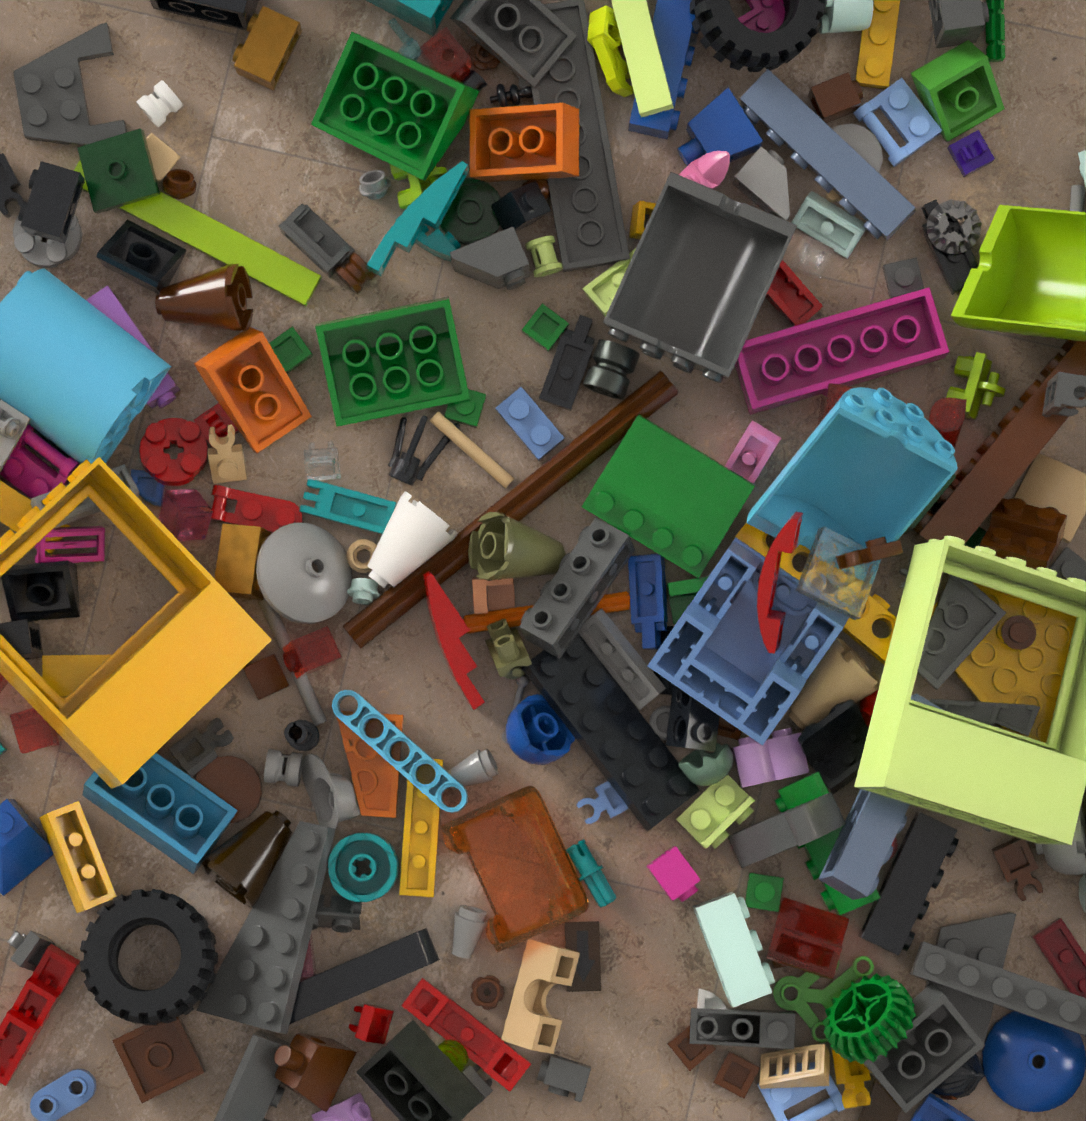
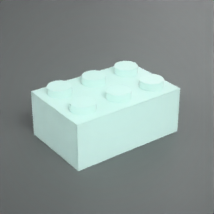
M729 892L692 906L728 1003L732 1007H736L771 994L770 985L775 983L769 964L766 962L761 963L757 952L763 950L756 930H749L745 919L750 917V913L744 898H741V896L737 898L735 893Z

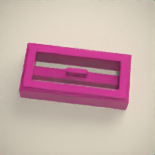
M103 526L57 527L52 529L35 545L37 555H35L36 563L70 561L72 563L101 562L105 559V528ZM97 535V539L45 541V537ZM97 547V553L45 555V549Z

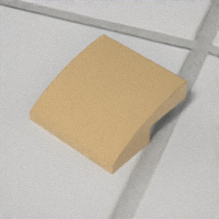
M1039 453L1032 461L1014 498H1020L1026 504L1039 508L1054 507L1060 513L1067 515L1062 540L1070 543L1086 514V474Z

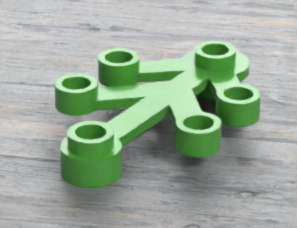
M824 952L819 956L818 962L800 977L785 976L779 979L773 989L774 1000L784 1010H795L811 1029V1036L814 1040L820 1043L827 1042L826 1037L818 1038L816 1036V1028L824 1024L818 1019L807 1002L822 1004L825 1009L832 1007L831 999L838 998L842 994L841 989L845 990L851 985L852 981L855 982L864 975L869 976L873 972L874 964L870 958L866 956L856 957L852 966L823 990L809 988L824 973H833L839 967L838 957L834 953ZM826 956H832L835 960V964L831 969H825L822 965V961ZM860 960H866L869 964V969L865 973H860L857 970V963ZM788 987H794L797 990V996L793 1000H788L784 996V992Z

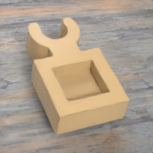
M228 425V435L226 437H218L215 433V428L210 427L209 442L213 448H208V459L213 484L247 480L242 444L233 445L235 442V429L233 425Z

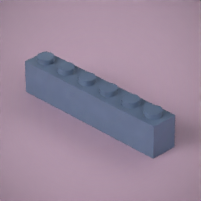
M769 69L741 96V103L745 106L743 110L749 120L754 124L760 120L769 129L765 134L778 147H781L784 143L793 151L790 158L801 169L811 168L818 175L814 179L816 183L827 193L833 189L842 198L838 203L851 216L858 213L867 221L863 227L877 240L882 235L888 241L916 212L914 205Z
M917 693L911 696V700L942 709ZM860 789L845 820L846 825L842 827L819 880L852 900L871 895L878 886L879 877L877 875L881 866L889 860L893 853L892 842L896 834L902 831L907 822L905 814L910 804Z

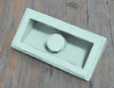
M813 191L807 195L791 222L797 225V229L846 259L849 258L866 231L863 227L865 224L863 221L855 216H851L845 210Z

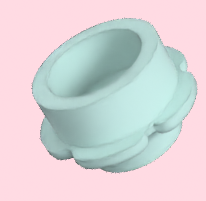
M367 578L352 579L351 587L347 590L349 596L353 597L352 601L361 605H369L373 602V599L375 600L380 596V593H378V583Z

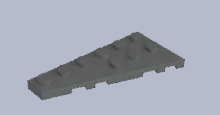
M303 821L299 822L268 878L258 901L256 900L255 905L217 971L213 984H210L206 991L208 994L200 1002L196 1011L281 1034L288 1033L336 829Z

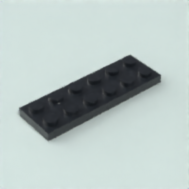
M577 633L560 659L543 650L531 659V665L521 667L647 832L700 791L685 776L679 767V762L653 731L649 723L579 633Z

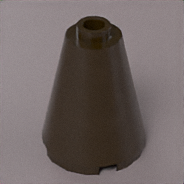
M277 810L273 814L265 811L205 856L200 862V866L207 875L213 870L217 874L215 882L244 905L247 902L249 907L252 908L256 900L258 901L268 878L292 835V831L289 828L291 822Z

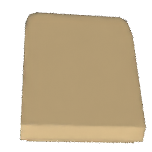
M150 133L146 141L156 180L160 182L181 156L153 133Z

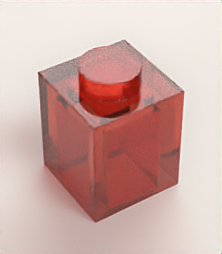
M328 626L292 640L283 647L284 663L290 672H294L296 679L332 665L342 657Z

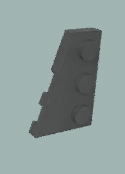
M950 575L930 620L917 673L935 690H938L1006 612L971 581Z

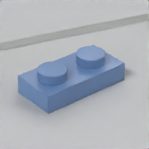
M522 387L495 408L538 461L565 440L563 435Z

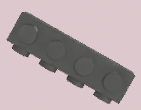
M596 517L590 526H586L582 530L577 545L571 553L563 557L556 575L552 580L544 584L539 599L533 608L526 610L521 619L519 627L528 642L559 659L562 657L634 553L635 548L628 534Z

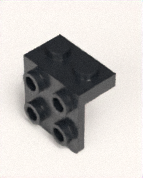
M852 699L834 706L829 715L818 723L808 725L797 740L809 765L815 772H819L824 784L832 794L857 777L869 729L858 705Z

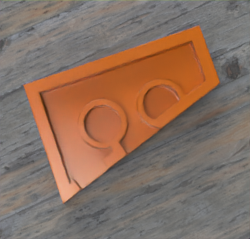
M341 711L346 716L355 713L353 711ZM383 714L403 732L404 715ZM337 717L361 816L396 818L400 772ZM379 719L370 720L366 725V734L373 739L382 735L384 730L383 723ZM402 742L394 744L391 750L392 757L396 761H401Z

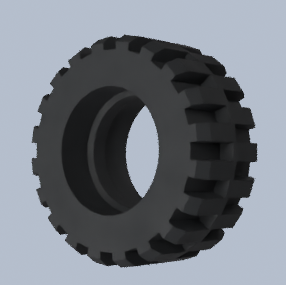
M692 0L690 2V13L696 15V19L692 22L694 31H701L704 36L700 43L705 49L711 46L716 51L713 56L719 62H722L725 58L730 60V68L740 70L745 66L748 67L749 72H760L763 68L773 70L783 63H788L810 44L812 37L820 29L821 23L819 19L824 16L826 5L820 3V0H783L785 6L784 22L777 30L769 33L757 32L744 26L734 15L729 0Z
M139 889L133 890L131 895L124 896L121 894L113 898L114 903L109 907L104 905L96 912L100 916L95 923L89 922L85 930L89 932L87 940H82L80 951L84 953V960L80 961L81 972L85 973L86 980L84 983L88 991L94 994L95 1001L101 1007L106 1008L111 1014L135 1024L157 1025V1023L161 1022L170 1023L176 1021V1017L182 1014H189L194 1010L193 1005L198 1000L202 1002L208 993L205 991L209 983L213 984L216 976L213 971L214 965L218 964V953L215 952L214 945L216 944L214 933L208 927L209 923L196 908L174 894L165 893L163 890L152 889V891H144ZM145 925H158L168 929L176 937L181 948V960L175 975L165 985L153 990H142L131 986L121 975L118 966L119 952L123 942L133 931Z

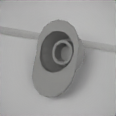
M312 753L306 755L302 762L303 782L314 806L319 825L336 829L339 822L357 817L360 814V809L351 781L340 774L329 773L325 764L317 755Z

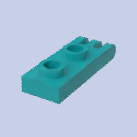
M308 479L306 486L319 489L318 495L304 492L303 499L316 503L314 508L308 505H301L299 512L383 534L397 503Z

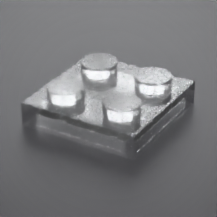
M825 526L818 528L796 591L853 620L860 619L881 560L839 570L836 556L865 549L866 547Z

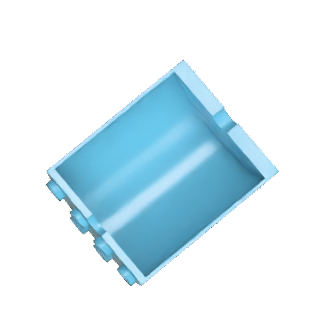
M45 268L33 273L26 271L18 280L17 286L0 302V399L31 418L29 424L79 464L83 463L86 459L92 464L98 457L107 463L128 432L132 420L141 413L172 366Z
M865 387L849 389L841 396L748 513L747 524L776 538L790 517L796 511L802 512L798 545L807 547L812 552L814 558L839 570L836 556L867 548L865 541L886 537V541L889 543L897 541L957 471V462L954 457L955 449L924 418L923 411L915 404L904 403L884 388H878L877 390ZM880 560L841 569L840 571L863 582Z

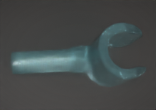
M395 18L391 19L388 22L400 41L404 43L398 52L417 60L421 55L418 42L405 33Z

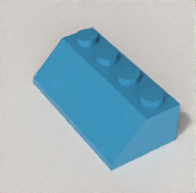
M155 753L123 785L113 789L94 771L85 782L82 796L192 874H195L202 859L214 849L238 811L158 753Z

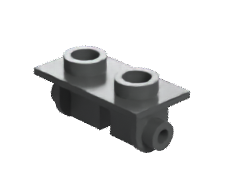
M320 894L312 930L318 927L332 928V930L341 933L351 932L352 929L360 930L362 902H354L343 896L331 895L330 907H324L325 895Z

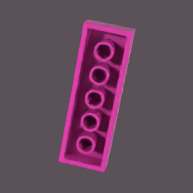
M930 287L746 340L735 367L749 414L752 415L944 359L948 355L949 349Z

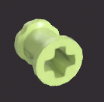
M552 235L536 238L525 244L526 249L531 251L536 268L533 272L535 277L552 275L563 269L562 263H559L553 246L555 238Z

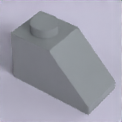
M760 147L734 176L732 184L763 211L788 221L790 208L787 168L783 166L785 162L775 151L770 149L767 152Z

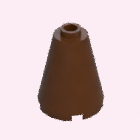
M239 264L226 265L163 287L160 295H157L155 298L156 311L159 315H162L165 321L238 332L248 330L253 317V309H247V298H253L250 279L244 266H239Z

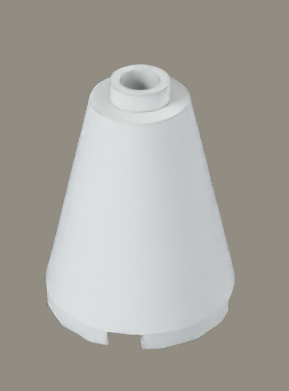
M406 491L400 497L367 565L372 570L368 576L383 588L388 583L395 587L458 535L453 529H450L447 533L446 530L450 525L420 501L413 500L412 503L408 502L412 495Z

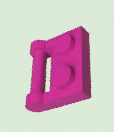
M28 424L1 470L0 475L27 496L34 498L52 491L61 482L66 486L69 483L67 478L80 464L72 457H65L33 432L34 427ZM25 444H28L59 468V473L24 447Z

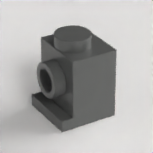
M551 1054L549 1062L542 1060L537 1080L549 1085V1092L568 1097L570 1091L575 1093L574 1100L581 1102L591 1066Z

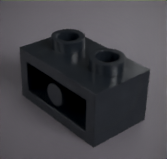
M43 161L40 162L39 169H34L30 176L29 189L32 190L29 200L22 203L19 211L18 220L22 221L20 226L25 232L65 244L85 183L81 173Z

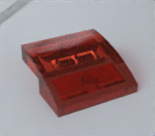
M784 897L780 905L766 959L833 980L849 918Z

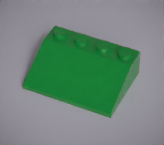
M351 32L311 125L426 181L466 123L470 109H472L480 91L366 36Z
M449 296L321 322L315 326L337 427L470 399Z
M638 414L583 503L582 508L699 578L756 485Z

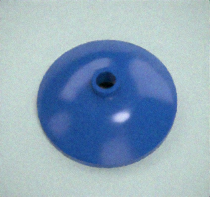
M1012 1011L994 1024L985 1039V1046L982 1050V1067L985 1078L993 1092L1002 1101L1014 1108L1028 1112H1043L1054 1109L1068 1101L1077 1091L1083 1080L1086 1069V1051L1082 1038L1077 1033ZM1036 1055H1041L1044 1059L1043 1065L1035 1068L1032 1064V1059Z

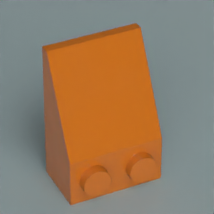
M249 327L248 330L239 333L194 363L210 392L256 454L312 417L262 331Z

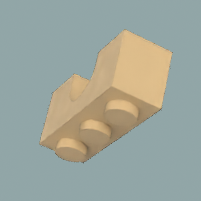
M528 939L501 1040L529 1050L554 1054L562 1020L554 1018L548 1013L546 997L549 990L556 984L572 986L580 956L579 952L550 943Z

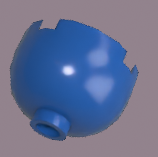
M541 694L526 697L508 716L505 729L507 742L514 754L528 764L546 765L563 757L575 741V737Z

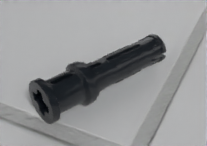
M307 720L291 722L284 730L287 742L296 750H312L319 742L320 734L318 728ZM302 729V736L297 740L294 735Z

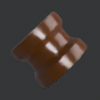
M355 252L348 256V261L343 266L338 265L334 269L337 276L356 294L362 291V285L367 280H373L377 276L369 271L367 263Z

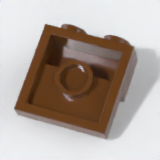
M1002 498L991 515L990 526L980 546L995 550V556L1003 559L1015 557L1025 560L1027 562L1026 566L1035 570L1037 567L1048 568L1063 539L1067 515L1060 513L1054 507L1039 508L1028 505L1020 498Z

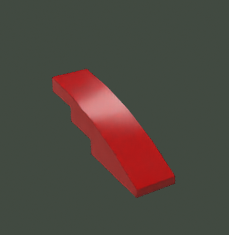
M782 260L765 298L793 326L801 325L814 316L823 305Z
M427 571L423 574L428 610L438 644L453 678L469 705L475 710L484 704L485 701L466 674L478 666L459 639L470 629L433 574Z
M53 944L47 947L32 976L26 981L13 1007L6 1013L0 1024V1083L5 1086L9 1083L80 964V960Z

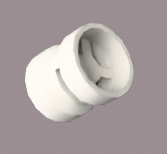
M162 80L154 86L152 94L149 96L143 95L136 101L142 111L158 128L166 121V116L170 112H177L184 106L175 93Z

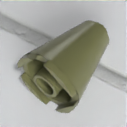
M488 512L478 520V522L483 523L478 531H472L468 555L471 569L477 570L479 575L476 576L479 579L492 581L551 575L558 572L560 562L566 555L561 542L500 512Z

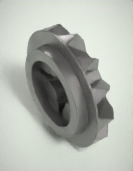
M950 199L938 204L930 213L927 220V234L932 244L940 251L949 254H959L975 245L980 237L982 222L979 219L977 210L968 205L966 201ZM948 218H951L953 221L965 219L960 227L961 234L958 235L955 231L948 232L946 235L943 234L949 226Z

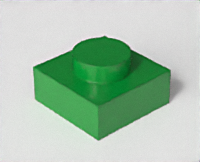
M542 303L523 327L522 333L549 352L568 328L569 323Z
M293 326L269 343L287 374L313 356Z
M468 389L470 399L448 404L445 417L448 420L477 428L486 394Z
M749 873L745 895L747 907L779 912L784 878Z

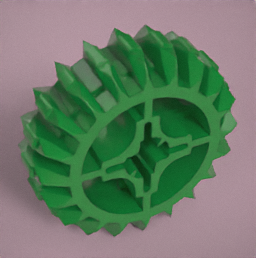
M877 973L871 979L864 975L859 983L852 981L851 987L846 990L841 989L842 994L838 998L831 999L833 1006L825 1010L827 1017L822 1023L825 1026L824 1034L827 1041L831 1044L830 1046L844 1059H847L849 1062L857 1061L860 1064H863L867 1059L874 1063L877 1056L883 1055L887 1057L888 1050L891 1048L898 1049L897 1043L900 1040L908 1039L906 1031L914 1027L912 1019L916 1016L913 1008L915 1004L905 987L889 975L881 977Z

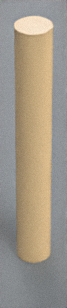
M439 411L430 419V422L505 489L514 480L507 471Z

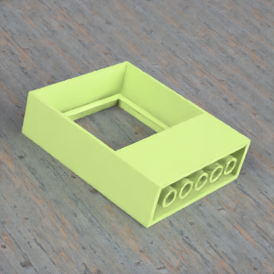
M944 536L942 540L929 539L927 543L915 545L854 787L1036 844L1072 845L1086 786V581L1071 577L1065 580L1056 577V571L1044 567H1037L1036 570L1026 566L1027 562L1025 560L1015 557H1006V559L995 556L996 551L982 546H976L974 549L965 546V540L954 536ZM942 572L1076 617L1046 743L911 700Z

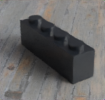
M921 812L915 813L878 892L881 898L874 901L858 937L896 955H900L902 950L908 951L915 936V933L911 931L916 918L922 920L929 907L930 902L925 900L931 887L936 889L943 877L944 870L940 869L945 856L950 858L959 841V839L955 838L957 829Z

